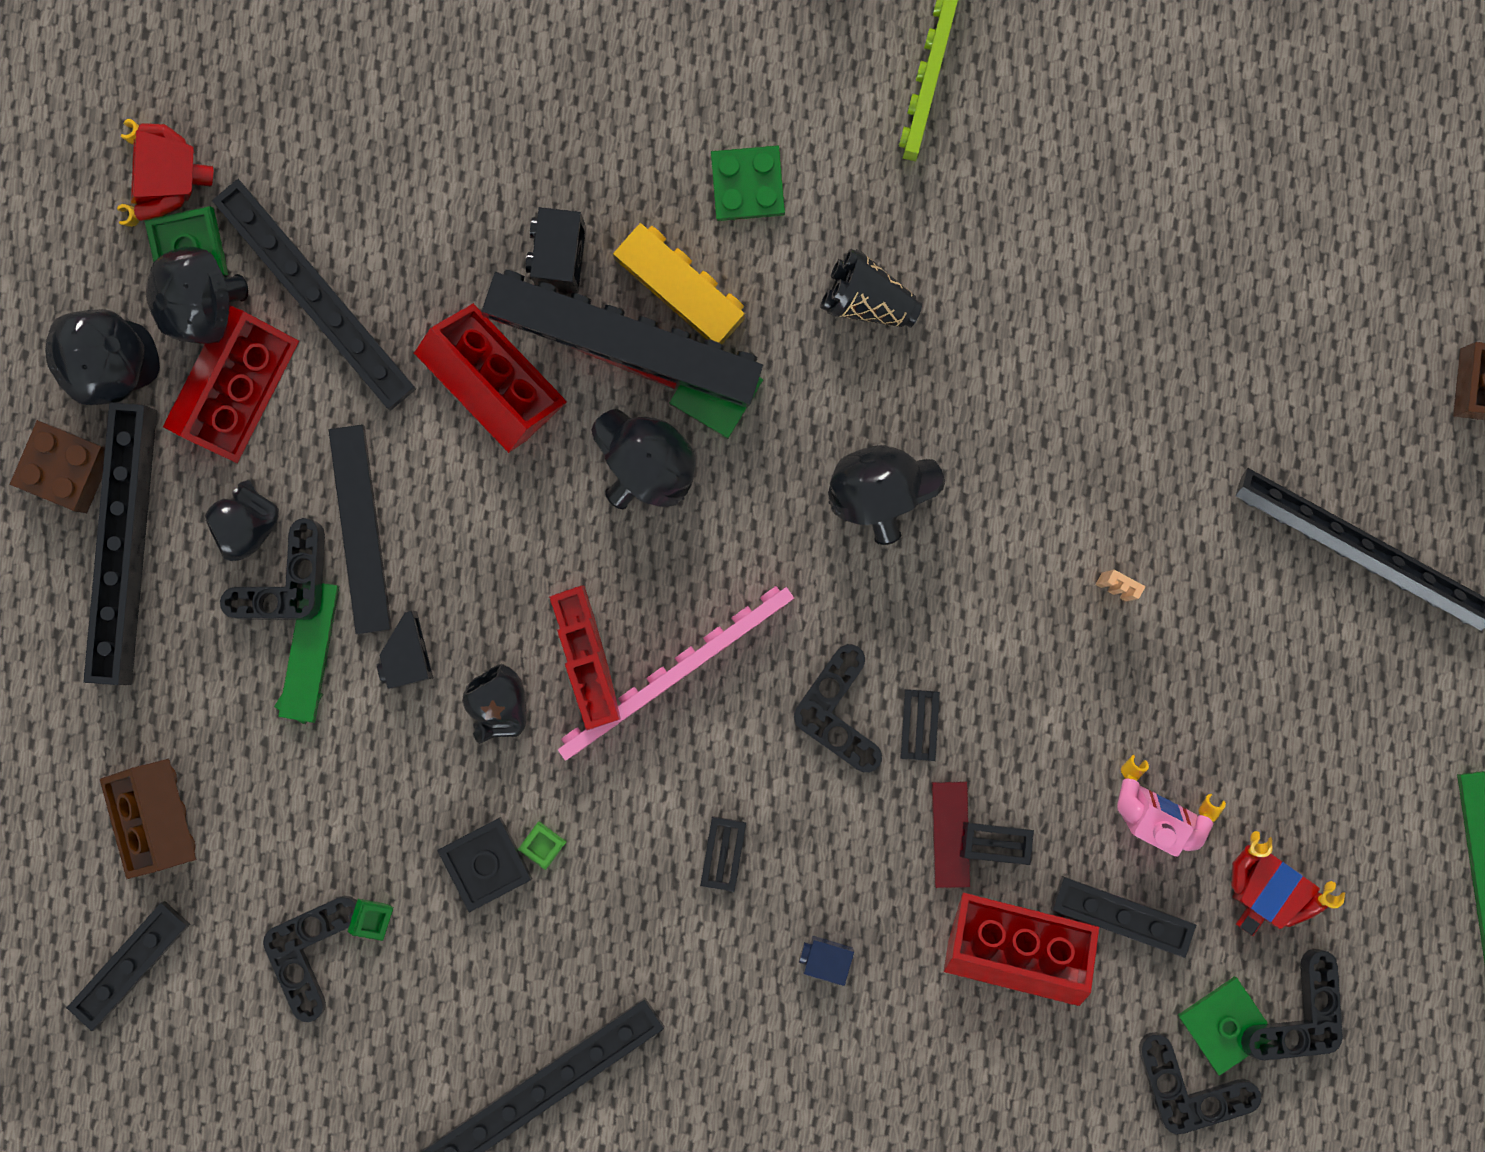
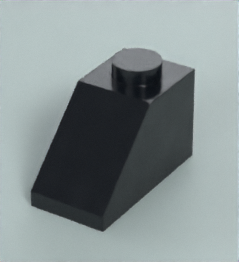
M417 611L405 612L379 655L381 663L377 664L379 679L382 684H387L388 689L434 678Z

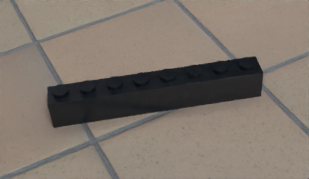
M505 270L504 274L495 271L481 311L483 317L746 408L751 404L764 365L756 362L758 357L744 351H738L737 355L723 351L725 346L721 343L705 339L704 343L690 339L691 334L684 330L672 328L671 332L657 328L658 322L652 319L638 316V319L634 320L625 317V311L615 306L605 305L604 309L591 305L592 300L586 296L572 293L571 297L557 293L558 288L554 285L538 281L536 286L524 282L525 276L517 272Z
M109 402L83 683L132 685L157 410L146 405Z

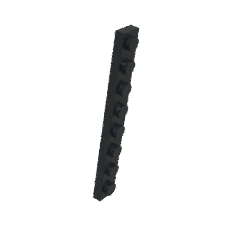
M239 179L235 180L212 200L388 410L391 411L417 389Z
M1247 468L1243 473L1236 497L1242 499L1247 505L1256 507L1273 516L1276 521L1297 529L1307 538L1317 540L1328 546L1338 555L1348 557L1359 563L1369 572L1379 574L1390 580L1400 589L1412 592L1426 600L1431 606L1441 608L1454 615L1462 623L1470 624L1481 631L1485 628L1484 596L1254 470Z
M643 998L420 1152L487 1151L658 1034L665 1026L647 999Z

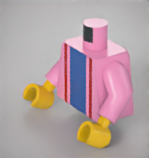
M1132 755L1121 767V773L1125 779L1122 781L1117 809L1131 833L1175 857L1180 855L1182 849L1185 851L1200 849L1213 827V821H1216L1226 806L1225 801H1222L1219 807L1213 806L1209 800L1212 794H1208L1199 807L1200 816L1197 817V814L1140 786L1137 780L1149 769V764L1144 760L1137 767L1134 763L1135 755Z

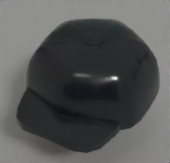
M185 246L161 255L154 261L146 285L147 304L160 332L173 339L190 343L211 344L220 342L228 323L229 302H242L248 297V284L242 275L235 274L233 277L224 278L213 255L207 250Z
M85 310L60 316L52 323L46 339V362L50 372L59 386L79 404L102 405L109 404V402L123 401L133 391L141 389L155 380L160 370L159 355L149 331L140 324L124 320L111 310Z
M618 409L609 410L595 420L591 429L593 439L604 453L605 461L609 468L618 478L610 488L605 490L606 498L612 506L622 510L626 509L634 497L644 503L659 507L674 506L685 499L684 497L688 494L694 479L696 454L675 427L666 421L656 418H630Z
M886 445L871 446L841 458L829 483L828 503L831 505L832 512L844 521L859 525L872 524L875 542L880 545H890L898 541L902 536L896 518L913 510L918 504L936 497L944 489L945 479L942 469L933 459L916 461L903 450Z

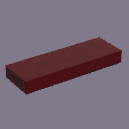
M931 782L934 887H970V859L960 857V850H963L964 844L961 843L962 836L965 835L963 822H968L967 782Z

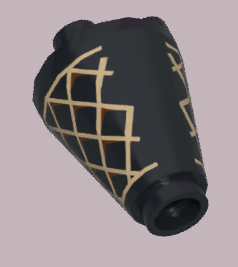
M850 249L844 260H837L831 273V278L835 279L832 289L826 291L820 304L821 309L835 317L903 327L905 325L910 328L917 321L922 309V302L916 300V296L866 254L857 249Z

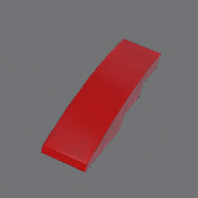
M581 585L549 596L560 628L557 632L567 660L565 667L586 731L620 720L610 671L585 586Z

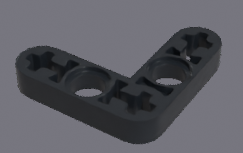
M301 518L293 522L288 533L285 587L229 588L220 599L222 612L228 617L240 620H309L315 617L320 611L325 544L323 527L318 522L307 518ZM307 529L313 531L312 537H307L306 540L301 539V533L307 532ZM299 550H312V555L303 552L299 553ZM303 560H309L312 564V572L308 577L302 579L297 572L298 565ZM299 583V584H302V585H307V586L311 585V586H310V589H307V588L300 589V588H297V584ZM274 594L278 600L277 607L273 612L267 613L263 608L264 599L268 595ZM238 598L252 601L253 607L239 606L234 608L232 607V601H236ZM303 598L309 600L308 606H304L302 609L297 607V602L302 601Z
M846 644L834 653L800 701L794 712V721L802 731L861 772L869 773L875 771L881 764L882 753L880 748L832 714V711L865 664L863 651L856 645ZM853 650L857 653L855 659L859 664L856 668L849 666L844 674L850 676V678L845 683L839 675L829 672V669L834 665L839 670L844 661L840 657L841 653L849 654ZM826 678H833L839 684V692L833 698L823 697L820 693V683ZM812 707H815L817 709L815 716L823 722L826 716L832 719V722L825 726L821 737L815 734L819 727L814 723L810 722L807 726L801 723L803 716L800 712L803 708L810 710ZM840 726L847 731L848 739L844 745L833 746L829 743L828 733L833 727ZM854 736L861 739L856 746L864 751L869 747L874 750L872 756L875 758V762L872 765L865 763L861 766L858 763L860 757L853 751H851L850 757L843 754L851 746Z
M351 896L338 897L283 922L267 931L264 936V949L292 1013L302 1022L316 1020L322 1015L326 1006L325 997L303 948L349 928L353 912L348 915L350 921L346 922L344 917H340L330 922L335 927V929L330 930L328 918L322 910L327 909V916L337 912L340 909L339 903H342L344 907L351 906L354 912L357 900ZM308 917H316L321 922L322 930L319 935L310 936L305 932L304 922ZM295 924L296 934L303 943L298 944V939L294 938L285 944L286 950L284 951L280 946L274 947L272 941L276 939L275 932H278L280 936H285L294 931L290 925ZM295 963L303 968L304 978L301 982L295 983L287 978L286 968L289 964ZM307 983L310 984L311 988L304 992L309 1001L315 999L317 1002V1006L313 1008L314 1014H311L309 1010H301L300 1005L305 1002L301 992L294 996L292 990L300 989Z
M1311 949L1304 953L1300 964L1304 1020L1249 1027L1244 1031L1241 1039L1242 1049L1247 1055L1266 1061L1330 1054L1339 1049L1343 1034L1338 964L1333 954L1320 949ZM1320 960L1325 961V967L1319 968V971L1314 970V964H1318ZM1315 981H1327V985L1314 984ZM1324 991L1328 996V1004L1323 1010L1319 1011L1315 1006V997L1319 992ZM1296 1030L1299 1041L1294 1048L1288 1049L1285 1044V1037L1288 1032ZM1325 1031L1330 1032V1038H1325L1323 1042L1310 1039L1309 1035L1315 1036L1322 1035ZM1260 1037L1274 1041V1045L1270 1043L1262 1044L1259 1049L1254 1046L1255 1042L1260 1041Z
M1157 1032L1148 1033L1140 1040L1139 1053L1159 1117L1164 1127L1171 1133L1178 1135L1252 1113L1260 1106L1262 1100L1261 1092L1257 1086L1246 1079H1237L1188 1095L1171 1042L1164 1035ZM1156 1040L1158 1044L1165 1046L1164 1049L1160 1050L1162 1062L1167 1064L1170 1061L1171 1066H1160L1152 1071V1066H1158L1155 1056L1152 1053L1147 1054V1050L1152 1048V1041ZM1166 1073L1172 1074L1175 1078L1174 1088L1169 1092L1160 1091L1157 1087L1158 1078ZM1241 1088L1252 1092L1253 1095L1248 1097V1104L1244 1105L1240 1100L1229 1102L1233 1109L1228 1111V1105L1222 1093L1227 1092V1096L1232 1099L1240 1095L1239 1089ZM1181 1095L1182 1099L1175 1100L1177 1109L1181 1113H1186V1116L1181 1118L1182 1124L1177 1126L1173 1121H1168V1118L1173 1116L1172 1107L1168 1102L1163 1105L1162 1100H1174ZM1208 1097H1215L1219 1101L1218 1111L1213 1115H1204L1201 1111L1202 1102Z

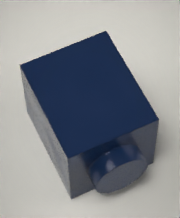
M812 936L810 944L805 942L803 944L799 963L804 964L803 973L805 975L845 986L854 950L853 947Z

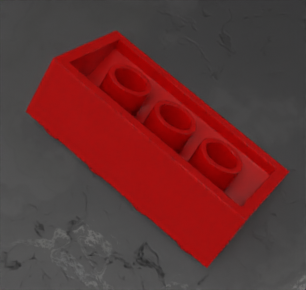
M474 303L431 327L414 352L421 362L508 453L526 442L567 403L561 394L488 318L483 317L482 312Z
M229 305L228 323L222 339L218 343L204 344L163 428L238 464L299 340L249 313Z
M962 893L948 941L943 972L1080 1006L1091 994L1099 927Z

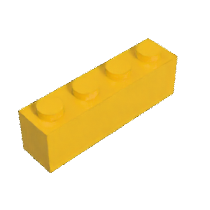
M639 223L613 253L615 261L701 336L723 344L744 321L745 313L742 311L744 305L732 294L728 293L725 297L717 290L716 286L718 283L707 272L702 271L699 274L690 266L692 260L679 248L673 251L664 244L667 239L659 230L652 225L647 229L643 224Z

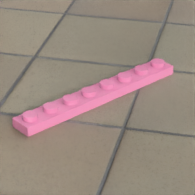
M775 586L760 597L763 604L751 611L749 606L734 615L732 620L735 624L725 631L720 626L703 637L707 644L695 651L692 646L675 657L678 664L669 671L661 667L646 678L650 684L638 692L633 687L618 698L621 703L618 706L620 720L587 731L584 730L583 732L577 727L561 738L564 745L557 750L566 761L791 602L794 597L788 588L785 587L780 591Z

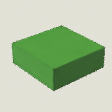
M538 821L518 850L546 870L567 841Z

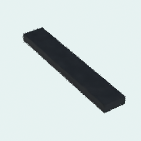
M361 424L328 429L355 633L364 634L392 630L365 426Z

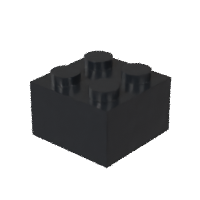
M539 207L537 218L532 217L530 238L534 239V250L527 253L526 273H530V280L536 286L538 281L556 286L558 288L557 292L579 294L586 225L581 212Z

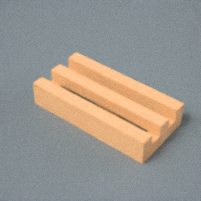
M1115 569L1102 572L1095 584L1100 588L1110 586L1108 592L1113 595L1122 593L1120 599L1124 601L1139 599L1145 589L1144 585Z

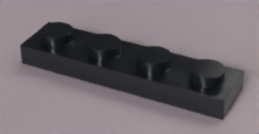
M1064 876L1061 877L1050 908L1053 911L1186 958L1197 926L1187 920Z
M166 901L161 902L66 1009L90 1031L96 1030L189 927L190 923Z

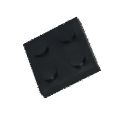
M501 817L437 850L468 912L533 879Z

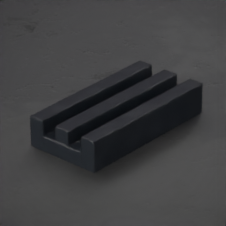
M904 689L900 759L936 761L940 692ZM912 697H918L915 752H908ZM925 698H931L928 753H922Z
M712 816L700 886L735 892L746 822ZM721 825L724 826L716 879L715 881L708 880L717 826ZM732 827L738 828L730 880L729 883L722 882Z
M963 822L965 835L962 836L961 843L964 844L963 850H960V857L1030 865L1034 830ZM974 831L1024 836V842L977 838L973 836ZM972 845L1023 850L1022 857L972 851Z

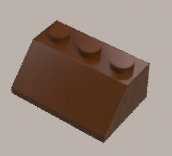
M169 758L133 767L100 779L126 879L197 860L195 856V841L192 835L189 834L185 819L186 808L180 800L176 786L177 774L174 768L171 767Z

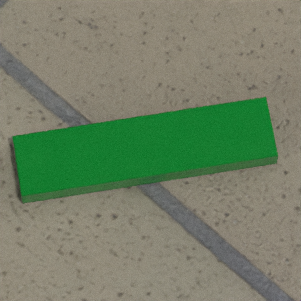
M322 583L321 607L318 614L309 620H296L278 717L312 723L316 721L319 705L318 698L323 683L340 587L338 585ZM302 585V589H303V588L310 589V586H311V585H309V586H307V585ZM303 598L302 601H299L298 608L302 609L304 606H308L309 600Z

